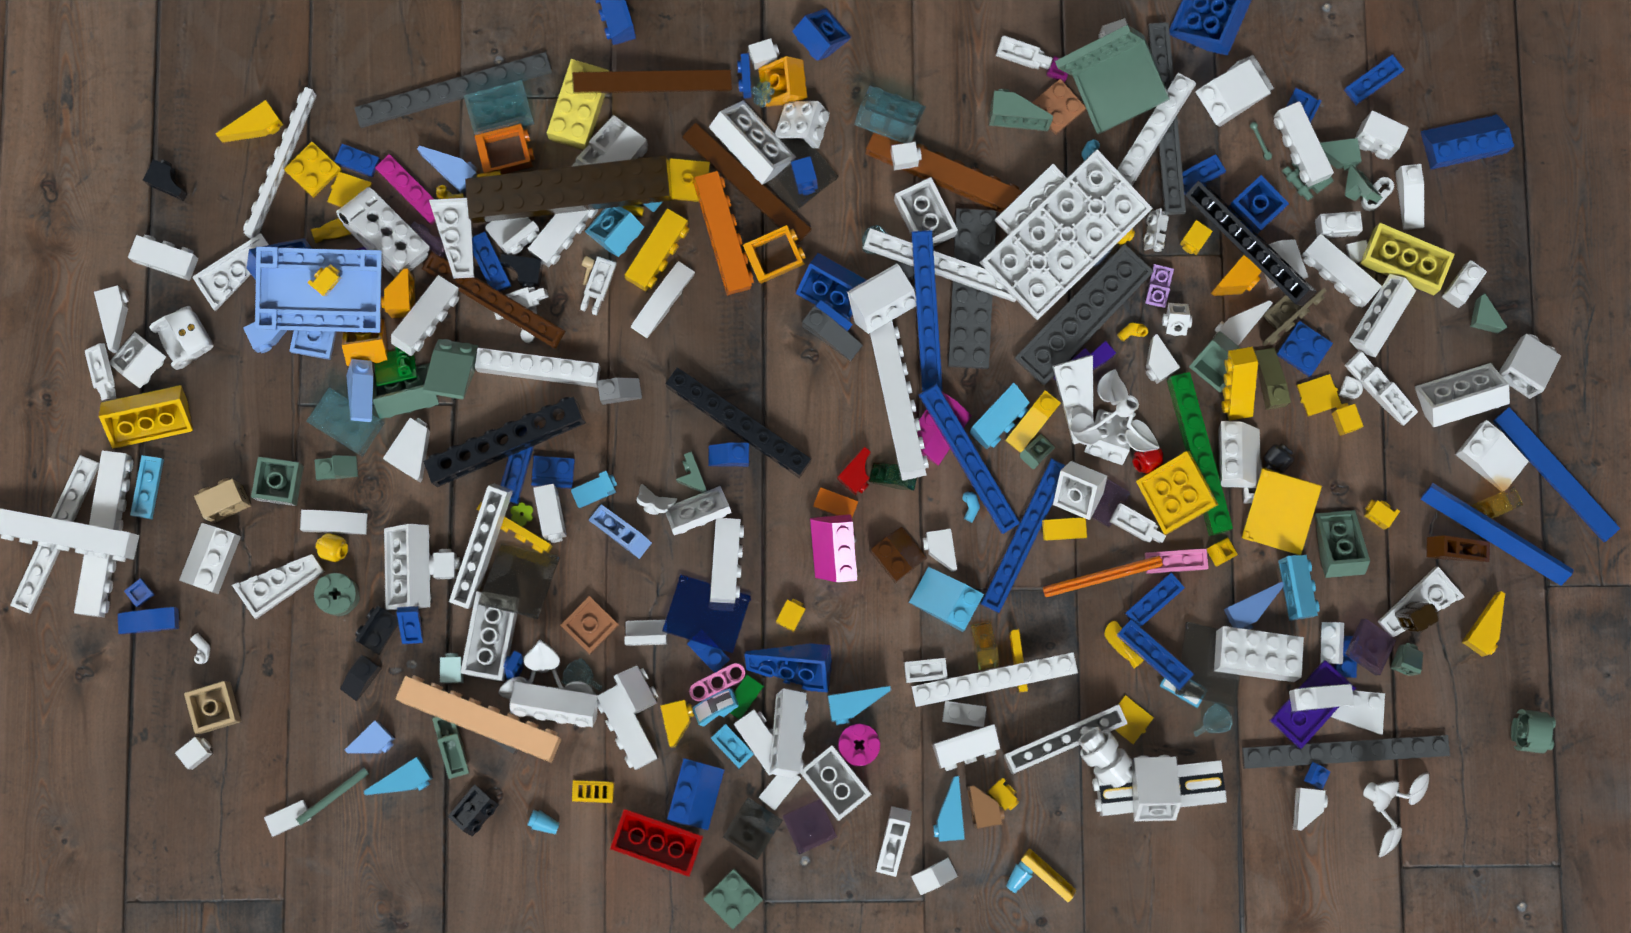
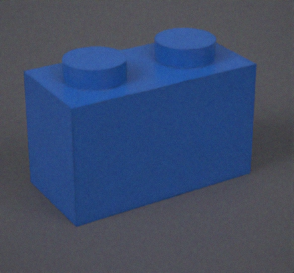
M811 157L791 161L798 193H803V195L814 193L818 189Z

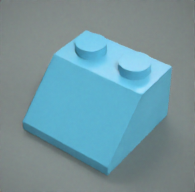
M622 207L605 208L585 232L608 252L619 257L626 251L629 244L639 236L644 226L631 212Z

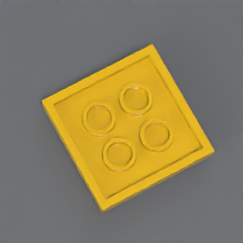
M1190 451L1182 453L1136 481L1164 535L1171 533L1218 505Z

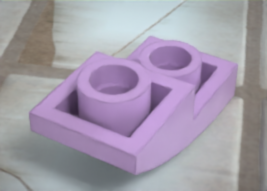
M1154 264L1152 269L1154 272L1150 277L1145 304L1165 308L1174 269Z

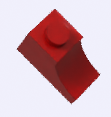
M866 447L859 452L837 478L855 496L858 492L862 494L869 487L867 483L869 477L865 472V463L871 451Z

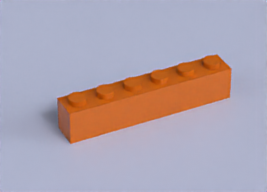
M718 171L694 177L693 184L726 294L728 296L750 290L754 279L751 271L748 272L746 267L748 259L746 253H742L740 247L742 245L740 233L736 234L734 226H737L734 214H730L729 207H731L729 196H725L723 190L725 188L724 179L722 176L719 177Z

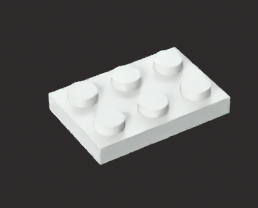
M719 486L674 504L665 514L673 534L677 535L685 533L694 527L703 526L717 518H723L732 512L722 488Z

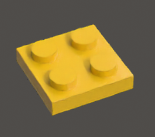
M311 142L284 168V171L314 198L341 171V168L317 145Z

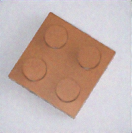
M1061 79L1032 102L1053 115L1050 129L1055 135L1086 110V107Z
M589 596L560 626L591 654L619 624Z

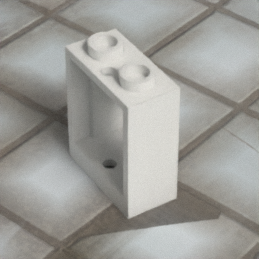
M554 484L533 488L542 536L551 543L563 541L562 538L567 537L558 489Z

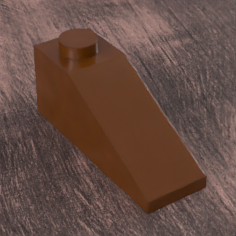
M1446 535L1427 537V558L1489 562L1490 542Z

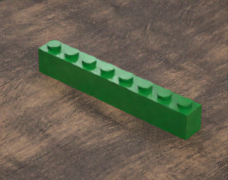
M1191 373L1171 376L1167 380L1185 450L1190 451L1218 503L1217 506L1203 513L1208 535L1213 536L1229 532L1233 529Z

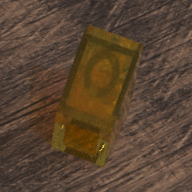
M1514 486L1475 503L1471 507L1492 519L1522 506L1523 503Z

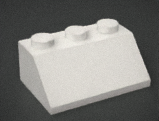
M898 264L891 266L847 292L854 322L868 334L916 306L914 289Z
M1221 421L1218 429L1219 479L1221 486L1257 488L1261 473L1260 429L1244 422Z
M201 523L179 581L219 594L241 537L223 529Z
M994 724L932 745L940 769L945 767L946 771L957 768L956 763L962 761L965 762V765L977 761L976 757L983 754L985 758L996 755V750L1000 749Z

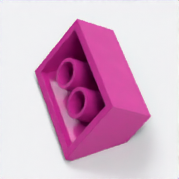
M942 392L964 428L972 415L956 400ZM926 409L919 420L921 430L917 431L918 437L923 438L925 449H921L923 456H927V459L939 466L950 447Z
M851 514L810 518L815 578L833 582L857 581Z

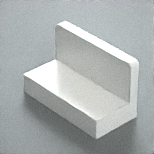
M666 620L626 621V646L667 645Z

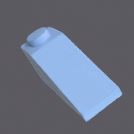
M422 146L417 148L419 153L460 193L466 191L465 179L477 177L476 171L478 169L470 161L466 163L461 158Z
M255 322L243 327L252 348L257 353H265L271 350L272 346L276 345L287 331L255 329Z
M351 359L346 375L350 420L371 422L373 398L372 361Z
M602 504L589 519L591 523L639 559L652 544L642 533Z

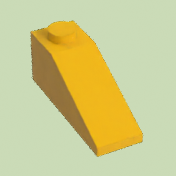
M265 100L215 134L222 142L243 140L274 134L280 130L283 124Z
M1045 390L1005 441L1021 453L1059 407L1061 402Z
M1502 591L1494 594L1462 641V643L1482 657L1489 654L1492 655L1498 647L1496 643L1500 639L1505 593Z

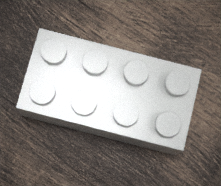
M1223 626L1216 631L1214 671L1295 682L1302 678L1304 637Z

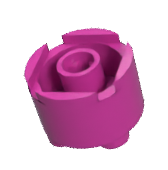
M851 725L840 735L838 741L839 753L844 761L850 765H867L879 753V737L867 725ZM855 740L858 742L862 740L864 742L862 745L864 747L863 750L854 749Z

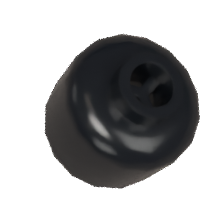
M1282 443L1280 445L1273 444L1263 457L1267 463L1265 467L1275 472L1284 473L1294 462V457L1292 456L1294 453Z

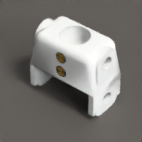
M190 306L183 307L174 313L166 315L149 326L151 331L154 333L158 332L165 351L173 361L171 365L176 370L193 363L201 355L213 348L212 340Z

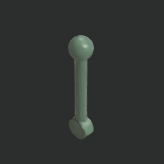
M1252 122L1250 128L1254 130L1263 149V157L1265 160H1270L1272 154L1267 151L1257 129L1258 124Z

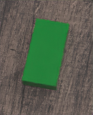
M746 675L734 692L739 706L731 711L730 714L740 720L764 686L749 675Z

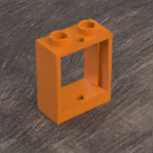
M522 124L474 135L484 173L501 171V174H506L533 167L531 160H535L532 148L528 149L527 145L530 137L528 130H524ZM520 136L525 160L492 168L486 144Z

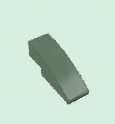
M433 716L432 720L438 737L437 741L448 778L451 779L469 774L458 725Z

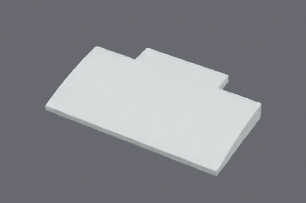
M1096 150L1067 178L1052 164L995 219L997 224L1008 235L979 263L1020 305L1038 320L1153 208L1112 164Z

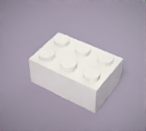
M931 177L895 194L894 201L910 233L913 231L932 230L933 247L957 235L958 229Z
M830 746L800 772L838 821L871 795L833 746Z

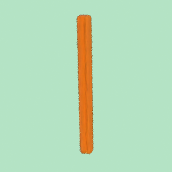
M1160 556L1047 585L1043 587L1044 596L1050 597L1163 566V562Z

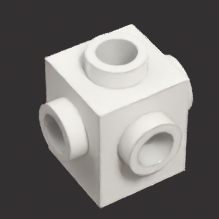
M1168 303L1167 313L1163 314L1162 326H1165L1166 334L1173 336L1187 335L1188 328L1192 326L1189 304Z

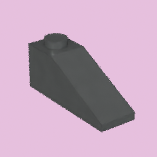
M816 306L811 309L802 321L803 328L850 362L863 346Z

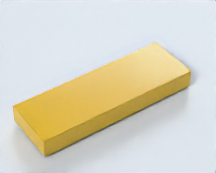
M1019 629L1012 630L1009 636L1013 664L1016 665L1024 663ZM1027 684L1017 686V691L1019 693L1027 692Z
M1028 849L1024 853L1021 861L1062 898L1069 902L1074 897L1076 889L1033 850Z

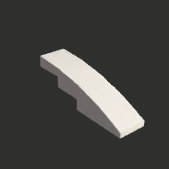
M613 115L589 141V145L576 158V162L572 166L597 164L628 125Z
M678 261L641 310L631 328L648 338L670 311L671 306L682 294L683 289L693 278L695 272Z
M1357 352L1345 364V367L1361 382L1369 394L1401 425L1404 426L1418 412L1396 384L1390 382L1378 367H1374L1363 352Z

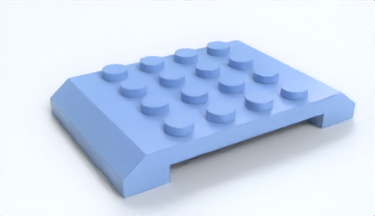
M256 247L255 329L381 333L382 251ZM332 264L340 271L338 275L342 278L327 296H322L307 282L309 280L315 281L314 275L321 267L325 269V267Z

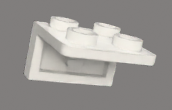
M793 101L784 104L775 135L778 138H803L812 148H819L830 113L819 101Z
M528 217L491 221L485 227L486 231L505 254L512 256L518 254L525 245L533 242L540 234L538 226L534 221L531 222Z
M1102 409L1098 410L1094 423H1099L1112 413ZM1115 415L1097 429L1101 433L1100 440L1096 444L1086 445L1084 452L1123 465L1130 450V446L1125 438V432L1129 429L1127 427L1128 418Z

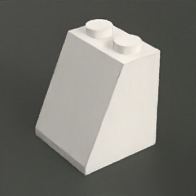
M1525 334L1520 337L1499 373L1509 386L1530 399L1544 391L1561 355L1556 353L1557 350L1539 342L1540 340L1536 336Z
M1142 755L1134 758L1132 764L1134 821L1176 820L1182 804L1176 757L1168 755L1149 757Z

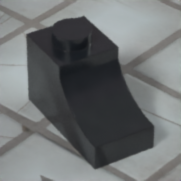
M153 159L143 181L148 186L181 201H184L187 196L176 184L175 175L177 172L172 168V164L163 159L160 162Z
M501 254L500 263L502 267L513 270L518 275V282L523 288L540 287L543 270L541 259Z

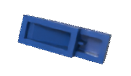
M176 607L118 614V634L179 629V610Z

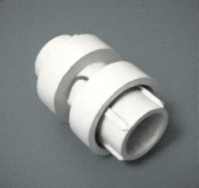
M1094 727L1081 736L1079 739V744L1082 746L1080 755L1088 766H1095L1094 773L1102 783H1111L1114 788H1117L1132 778L1133 771L1130 769L1132 759L1124 749H1117L1119 743L1111 732H1102L1098 727Z

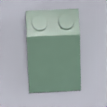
M1008 89L994 91L991 101L989 126L1049 130L1053 115L1015 92H1010Z
M438 339L431 357L423 393L464 399L476 370L475 362L478 345Z
M1355 510L1315 514L1320 561L1325 578L1364 575L1369 566L1370 558Z

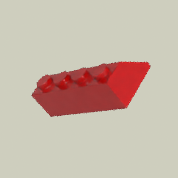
M624 809L610 849L690 877L703 836Z

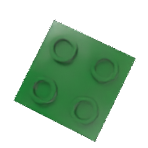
M395 346V351L388 352L387 360L374 363L376 385L381 386L416 378L415 355L410 356Z

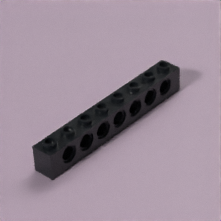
M1198 181L1185 195L1296 305L1304 306L1317 292L1206 183Z
M678 367L665 383L666 387L749 443V445L799 479L811 463L810 457Z
M574 397L562 398L555 405H546L540 409L541 411L534 414L527 413L522 416V419L506 422L503 427L497 430L490 429L483 436L469 438L462 445H453L446 452L430 455L429 459L423 462L431 483L436 487L442 486L586 424L578 401ZM559 413H565L561 420H556ZM546 420L545 426L538 428L539 422ZM527 428L526 434L524 436H519V432L522 429ZM508 436V441L505 444H500L501 439ZM489 444L488 451L482 452L483 446ZM470 452V458L464 461V455ZM452 460V465L445 469V463Z

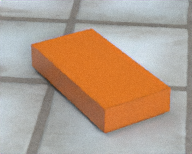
M820 487L813 507L836 516L851 514L853 518L858 501Z

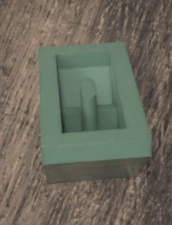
M1486 294L1476 299L1470 327L1499 333L1507 328Z

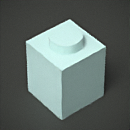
M447 653L446 657H440V683H464V674H461L463 658L458 657V653Z

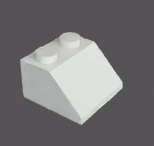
M1281 240L1269 244L1304 279L1308 278L1296 240ZM1265 275L1270 289L1278 287Z
M134 332L109 363L121 375L141 388L149 382L154 371L163 365L166 356Z
M1070 461L1060 471L1053 505L1090 520L1104 493L1107 475Z
M635 666L614 676L633 714L636 715L657 703L656 698L658 694L653 686L649 688L646 682L649 678L644 668L639 669L638 666Z

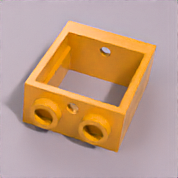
M787 225L743 244L756 277L761 284L805 264L803 261L806 258L802 247L798 248L795 242L798 240L794 229L790 230ZM786 235L797 261L765 274L755 248Z

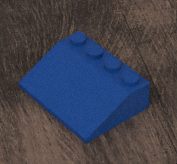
M1182 0L1169 29L1170 36L1209 52L1228 55L1251 0Z

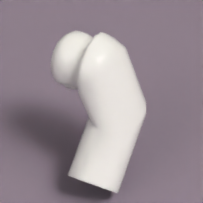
M196 633L190 639L198 648L194 660L197 664L206 663L210 656V645L199 633Z

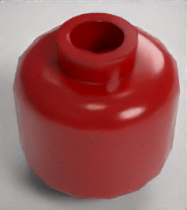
M1158 448L1157 450L1145 452L1135 451L1132 460L1135 469L1138 472L1149 474L1161 467L1163 464L1162 450Z

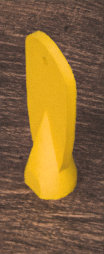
M339 218L324 224L320 228L311 229L315 244L324 239H335L351 235Z
M1116 621L1110 622L1104 632L1106 640L1135 669L1145 660L1117 637L1122 627Z

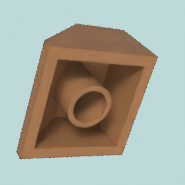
M968 786L967 792L974 828L1002 824L1001 820L1005 819L1003 807H999L995 800L975 786Z

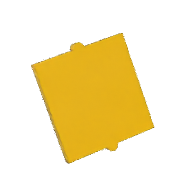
M338 172L334 185H331L332 190L327 202L342 207L367 187L371 188L372 182Z
M1330 374L1297 385L1301 397L1300 402L1303 403L1308 417L1341 405L1337 394L1338 388H1335Z
M1125 695L1118 705H1120L1128 724L1115 729V731L1131 744H1134L1140 735L1146 732L1145 729L1154 717Z

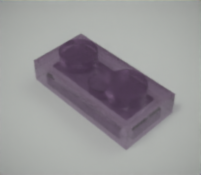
M414 221L410 225L411 229L430 247V250L441 257L446 254L440 237H433L430 234V230L423 224L419 225Z

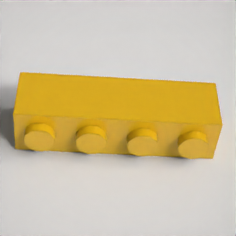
M667 208L625 273V279L645 292L648 288L652 289L657 282V274L659 271L663 272L668 264L666 260L670 254L674 255L679 247L677 243L680 238L684 239L689 232L688 220Z
M1253 347L1229 350L1228 359L1225 360L1227 372L1224 374V401L1221 403L1223 413H1227L1229 421L1253 417L1258 369L1256 354Z

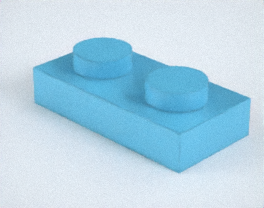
M726 724L711 737L714 743L738 768L742 767L754 755Z

